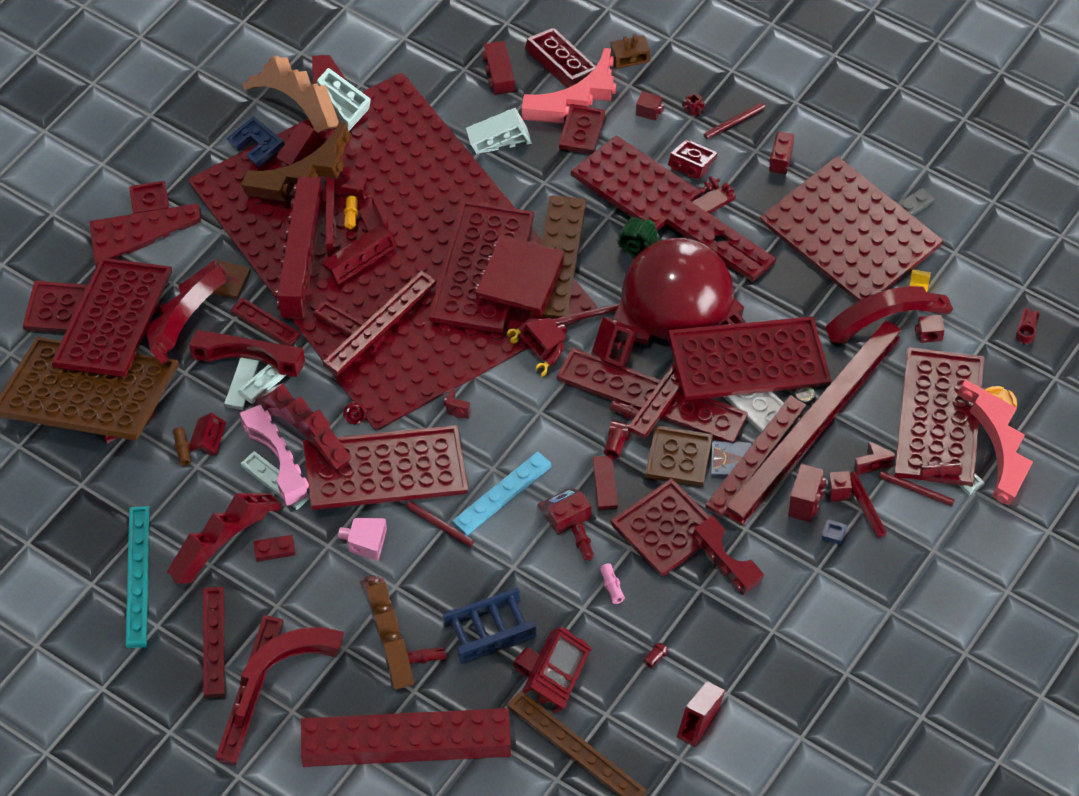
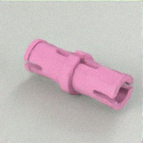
M602 565L599 570L605 582V589L610 593L612 602L614 604L623 602L625 597L620 588V581L614 574L612 565Z

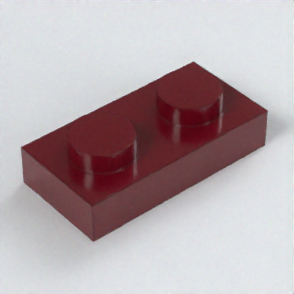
M293 535L253 541L256 562L296 555Z

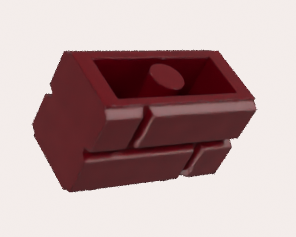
M777 131L770 157V172L787 174L794 146L795 135L793 133Z

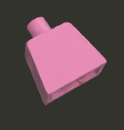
M355 518L351 529L340 527L338 539L348 540V550L351 553L379 561L387 531L386 519Z

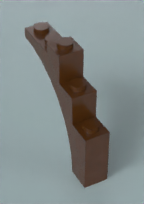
M338 123L327 141L314 153L301 161L275 170H248L241 183L246 196L285 202L287 196L291 193V188H294V184H297L298 177L317 178L318 176L337 179L344 167L341 156L344 153L347 142L350 140V132L346 124Z
M367 576L363 581H360V585L377 629L392 686L396 690L414 685L404 639L399 630L395 610L391 605L386 582L379 576Z

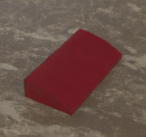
M555 28L527 38L525 50L567 88L586 78L596 67Z

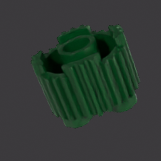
M631 217L617 239L618 247L622 250L625 248V251L631 253V257L634 259L646 247L659 241L660 236L657 233L658 231L655 230V223L649 219L643 221V219Z

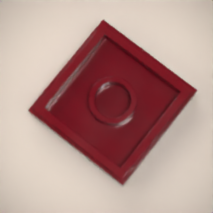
M165 181L129 186L133 214L169 208Z

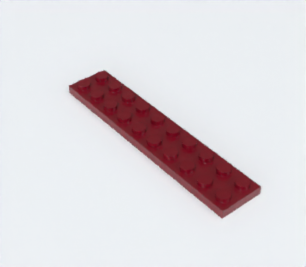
M573 347L557 375V380L611 401L617 399L628 405L633 404L639 410L661 382L657 378L624 366L621 367L609 363L600 357ZM680 389L660 419L694 432L713 434V439L733 444L747 419L748 412L711 398L684 400L682 390Z

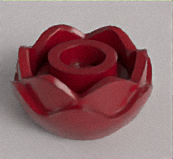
M351 402L343 410V417L349 424H359L365 420L367 415V409L359 402Z

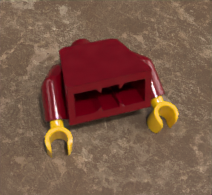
M529 318L519 325L517 330L509 329L507 336L509 338L515 335L510 339L511 343L518 342L520 336L541 361L545 360L544 363H539L536 366V372L540 368L545 369L541 373V377H544L547 374V367L549 365L552 366L561 356L567 328L564 324L557 326L551 318Z

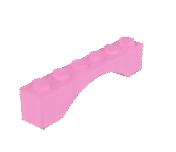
M261 405L241 412L242 426L248 437L267 446L279 459L280 471L277 485L286 506L307 498L309 484L305 477H301L302 473L299 465H294L291 451L285 449L286 443L283 437L279 438L277 426L275 423L271 424L270 421L272 420L267 410L264 411Z

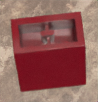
M603 316L592 353L609 363L621 367L627 365L638 328Z

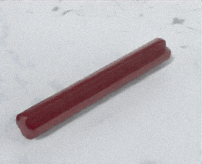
M854 471L849 473L852 491L877 538L885 537L887 531L859 477Z

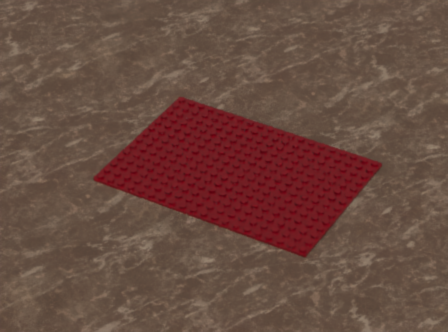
M399 73L362 92L371 99L370 107L349 131L350 140L347 142L344 153L341 156L344 167L338 178H335L333 254L368 233L359 215V210L372 206V197L376 196L388 222V230L392 232L397 247L339 285L334 283L330 270L322 266L321 263L332 255H327L326 177L318 176L317 178L321 179L323 205L304 319L290 318L320 359L324 361L349 338L340 331L313 317V312L324 300L365 323L420 271H423L436 281L435 286L383 333L385 339L375 351L367 348L338 376L331 372L350 399L365 406L367 409L365 419L374 430H380L448 393L451 389L459 387L530 348L520 336L518 342L511 343L510 339L515 335L508 338L507 332L509 329L517 330L519 325L529 318H533L530 317V310L510 305L503 333L429 321V315L462 201L508 208L515 207L404 73ZM307 119L302 122L308 125L309 127L313 128L310 119ZM297 125L276 135L286 143ZM327 132L318 133L327 141ZM256 144L190 177L189 184L275 297L276 287L280 285L278 284V273L282 272L280 265L281 257L285 256L283 245L284 242L287 243L286 228H290L288 217L289 213L293 211L291 210L292 198L295 199V195L293 193L294 188L292 187L291 193L287 196L285 202L246 196L241 183L248 170L267 171L283 168L280 165L281 161L276 158L281 150L259 168L248 160L246 154L258 145ZM359 174L366 175L367 190L364 201L358 200L357 203L358 216L356 217V225L353 229L346 228L344 215L346 199L342 198V184L346 182L357 183ZM531 227L528 242L542 245V239ZM574 279L568 315L597 309V305ZM578 321L566 323L564 325L567 328Z

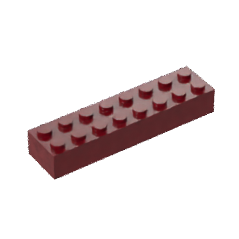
M298 177V182L294 184L293 189L295 199L292 198L291 210L293 211L289 213L288 217L290 228H286L287 243L284 242L283 245L285 256L281 257L280 265L282 272L278 273V284L280 285L275 290V298L278 299L277 310H280L282 318L304 319L323 205L321 179Z

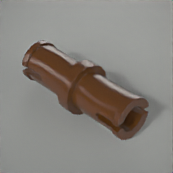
M183 427L174 428L172 431L175 439L174 449L178 454L179 465L188 466L192 461L190 459V445L186 440L185 429Z

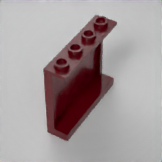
M500 235L498 242L495 241L493 245L492 256H488L486 270L481 272V281L475 286L474 295H476V303L479 304L481 298L533 311V318L541 319L564 265V251Z

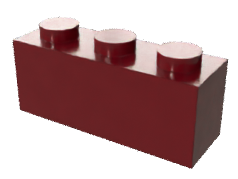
M505 41L484 44L482 60L487 63L485 65L486 75H490V78H488L489 88H493L494 95L515 92V79Z

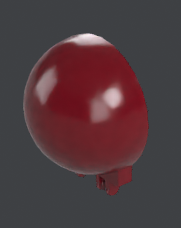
M670 238L658 241L640 252L626 271L622 286V300L625 309L638 326L654 336L669 340L667 335L669 330L746 323L741 317L744 306L734 298L732 277L725 262L715 251L700 242L686 238Z

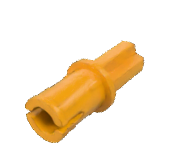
M355 196L346 198V209L344 210L345 227L349 229L355 227L356 217L358 216V200Z

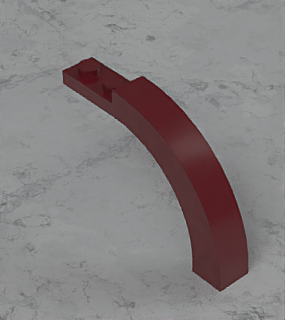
M924 286L898 287L871 295L853 304L830 321L825 329L831 342L846 344L861 329L888 315L910 310L950 314L953 311V307L946 295L928 293Z
M321 627L301 628L281 634L264 644L249 660L241 675L239 685H242L239 697H242L240 703L236 702L232 713L235 715L234 723L243 724L258 682L273 665L285 658L306 653L324 654L336 658L344 632Z

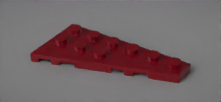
M198 203L89 221L96 268L101 258L118 259L117 257L124 253L130 254L155 243V240L160 237L166 238L176 230L182 231L200 223Z

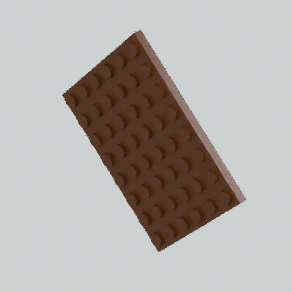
M36 337L0 394V417L137 441L179 366L178 360L168 359L167 362L161 364L155 356L136 353L126 377L55 368L52 365V360L61 341Z

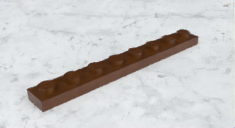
M522 691L507 704V708L617 796H644L646 794L644 787Z

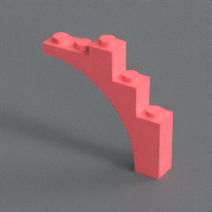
M604 48L601 59L595 69L579 83L554 93L541 95L524 94L522 120L564 124L565 117L569 113L570 104L589 107V105L592 106L593 99L611 101L612 94H616L617 84L613 83L614 76H611L612 70L610 67H613L614 56H611V49Z

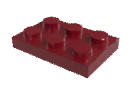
M570 104L569 113L567 114L559 142V149L593 154L604 121L605 110Z

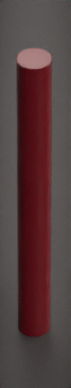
M760 102L703 134L704 138L708 140L765 108L764 103Z
M619 303L552 320L558 326L616 312Z
M881 471L879 478L951 507L954 505L955 499L887 472Z
M410 501L407 504L406 508L467 546L471 547L474 540L415 503Z

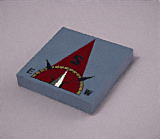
M712 441L711 478H726L751 447V443L734 442L732 444L729 442Z

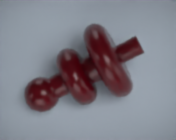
M710 176L709 182H704V187L699 188L700 194H704L706 190L708 192L712 191V187L718 189L720 179L715 180L714 177Z

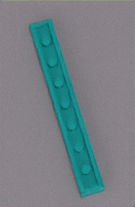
M149 506L129 507L126 648L147 647Z

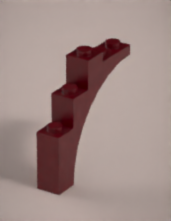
M283 383L270 388L255 399L264 411L267 410L270 415L287 421L301 432L318 449L334 470L351 458L330 429V423L320 409L312 412L301 396L294 399Z

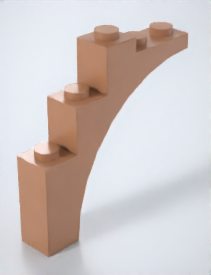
M279 56L269 58L270 62L263 65L264 70L259 72L260 75L250 76L248 81L242 83L244 90L266 86L286 93L304 110L317 133L327 132V129H334L339 123L326 85H311L307 71L299 72L298 69L292 71L287 57L280 58Z

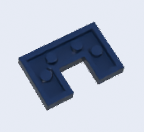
M254 116L227 137L228 142L238 151L252 140L258 145L247 153L246 156L258 168L285 145L281 138Z

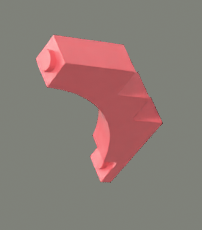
M965 379L957 395L973 403L970 412L978 419L988 433L996 452L998 474L992 497L996 498L1000 503L1009 506L1033 461L1016 453L1025 435L1008 426L1017 408Z

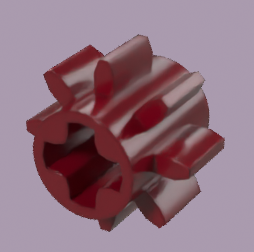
M695 93L686 95V100L682 101L684 112L691 116L701 114V109H704L705 102H702L703 97Z

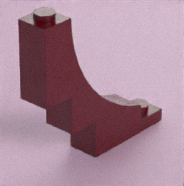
M215 260L178 286L180 294L163 305L164 314L148 326L146 332L150 351L161 364L168 361L167 352L175 346L180 331L192 313L210 294L227 281L226 269L222 264L218 265Z
M271 493L235 494L225 513H213L201 533H189L167 573L178 584L192 583L205 563L222 545L241 530L263 520L268 511L280 510L283 504Z

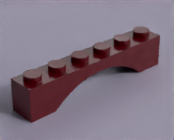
M197 330L189 344L192 359L210 362L227 357L252 358L267 363L281 375L298 377L305 364L303 348Z

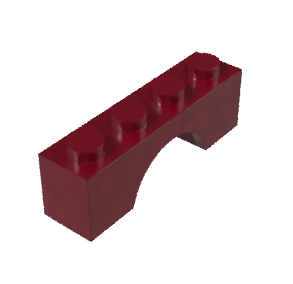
M712 515L694 529L692 534L693 541L698 547H702L710 561L715 562L720 573L729 578L733 588L744 595L758 585L765 574L752 560L738 561L726 554L722 546V537L725 529Z

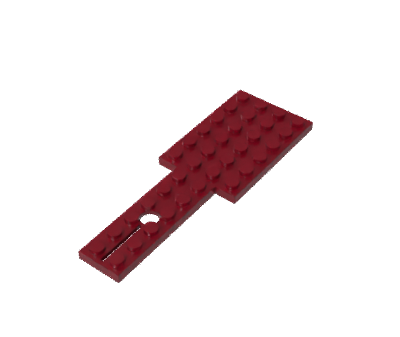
M617 135L571 170L570 175L629 216L639 218L640 220L643 219V221L648 219L655 223V230H659L665 224L669 225L688 239L695 240L711 248L725 264L752 282L775 264V257L694 204L693 201L700 196V190ZM724 236L728 239V242L721 241L718 243L714 237Z

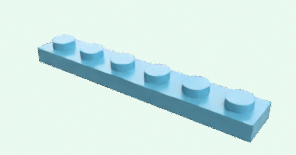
M536 452L453 519L452 525L466 536L469 535L550 469L551 462L542 454Z

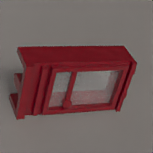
M559 626L552 630L522 692L526 694L533 690L540 695L537 699L538 702L544 704L550 701L553 703V713L565 709L569 695L593 648L587 645L583 639L572 635L566 628Z

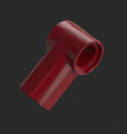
M612 420L608 440L604 448L605 455L612 456L613 459L620 458L625 441H628L631 432L628 431L630 424Z

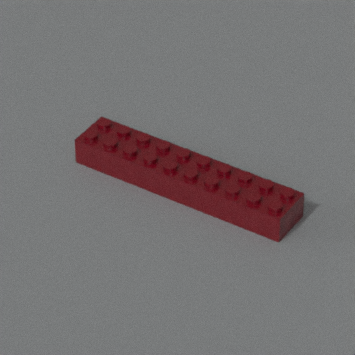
M509 708L301 718V759L303 767L511 757Z

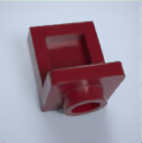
M451 389L449 395H446L444 399L446 414L456 418L469 419L471 414L470 402L456 399L455 390Z

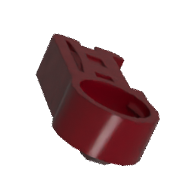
M1023 309L1016 332L1018 341L1022 343L1034 341L1036 323L1040 315L1039 311L1034 310V312H1031L1030 309Z

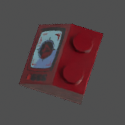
M572 487L537 504L557 535L591 519L590 503L581 491Z

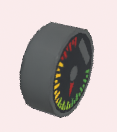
M811 387L796 390L795 398L806 405L814 401L815 393Z

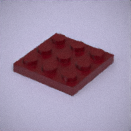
M34 281L22 325L23 329L66 333L88 285Z

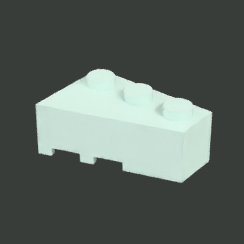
M329 68L317 80L318 86L326 85L338 121L345 123L350 131L369 110L371 99Z
M516 108L466 128L470 144L476 154L499 150V147L509 145L510 148L515 147V144L526 142V145L532 144L527 126Z

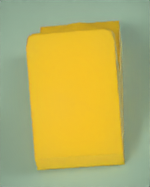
M912 269L909 286H924L927 292L931 272Z

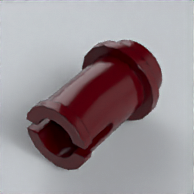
M660 642L654 644L651 652L643 659V663L653 669L655 664L667 655L668 649Z

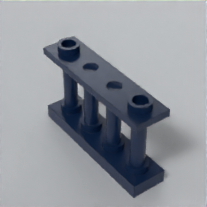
M519 588L507 589L501 594L459 609H451L443 614L444 626L452 625L461 646L457 647L460 663L536 637L534 621L526 622L516 603L520 601ZM509 605L518 624L509 629L506 628L498 611V608ZM490 612L499 632L487 635L479 615ZM470 618L480 637L479 640L468 642L460 622Z

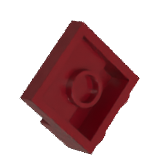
M686 139L671 152L668 166H671L675 171L686 173L691 178L700 179L707 173L709 165L717 159L718 153Z

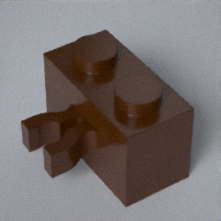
M633 34L632 38L623 36V40L610 42L611 56H614L616 69L650 62V49L644 35L637 36Z

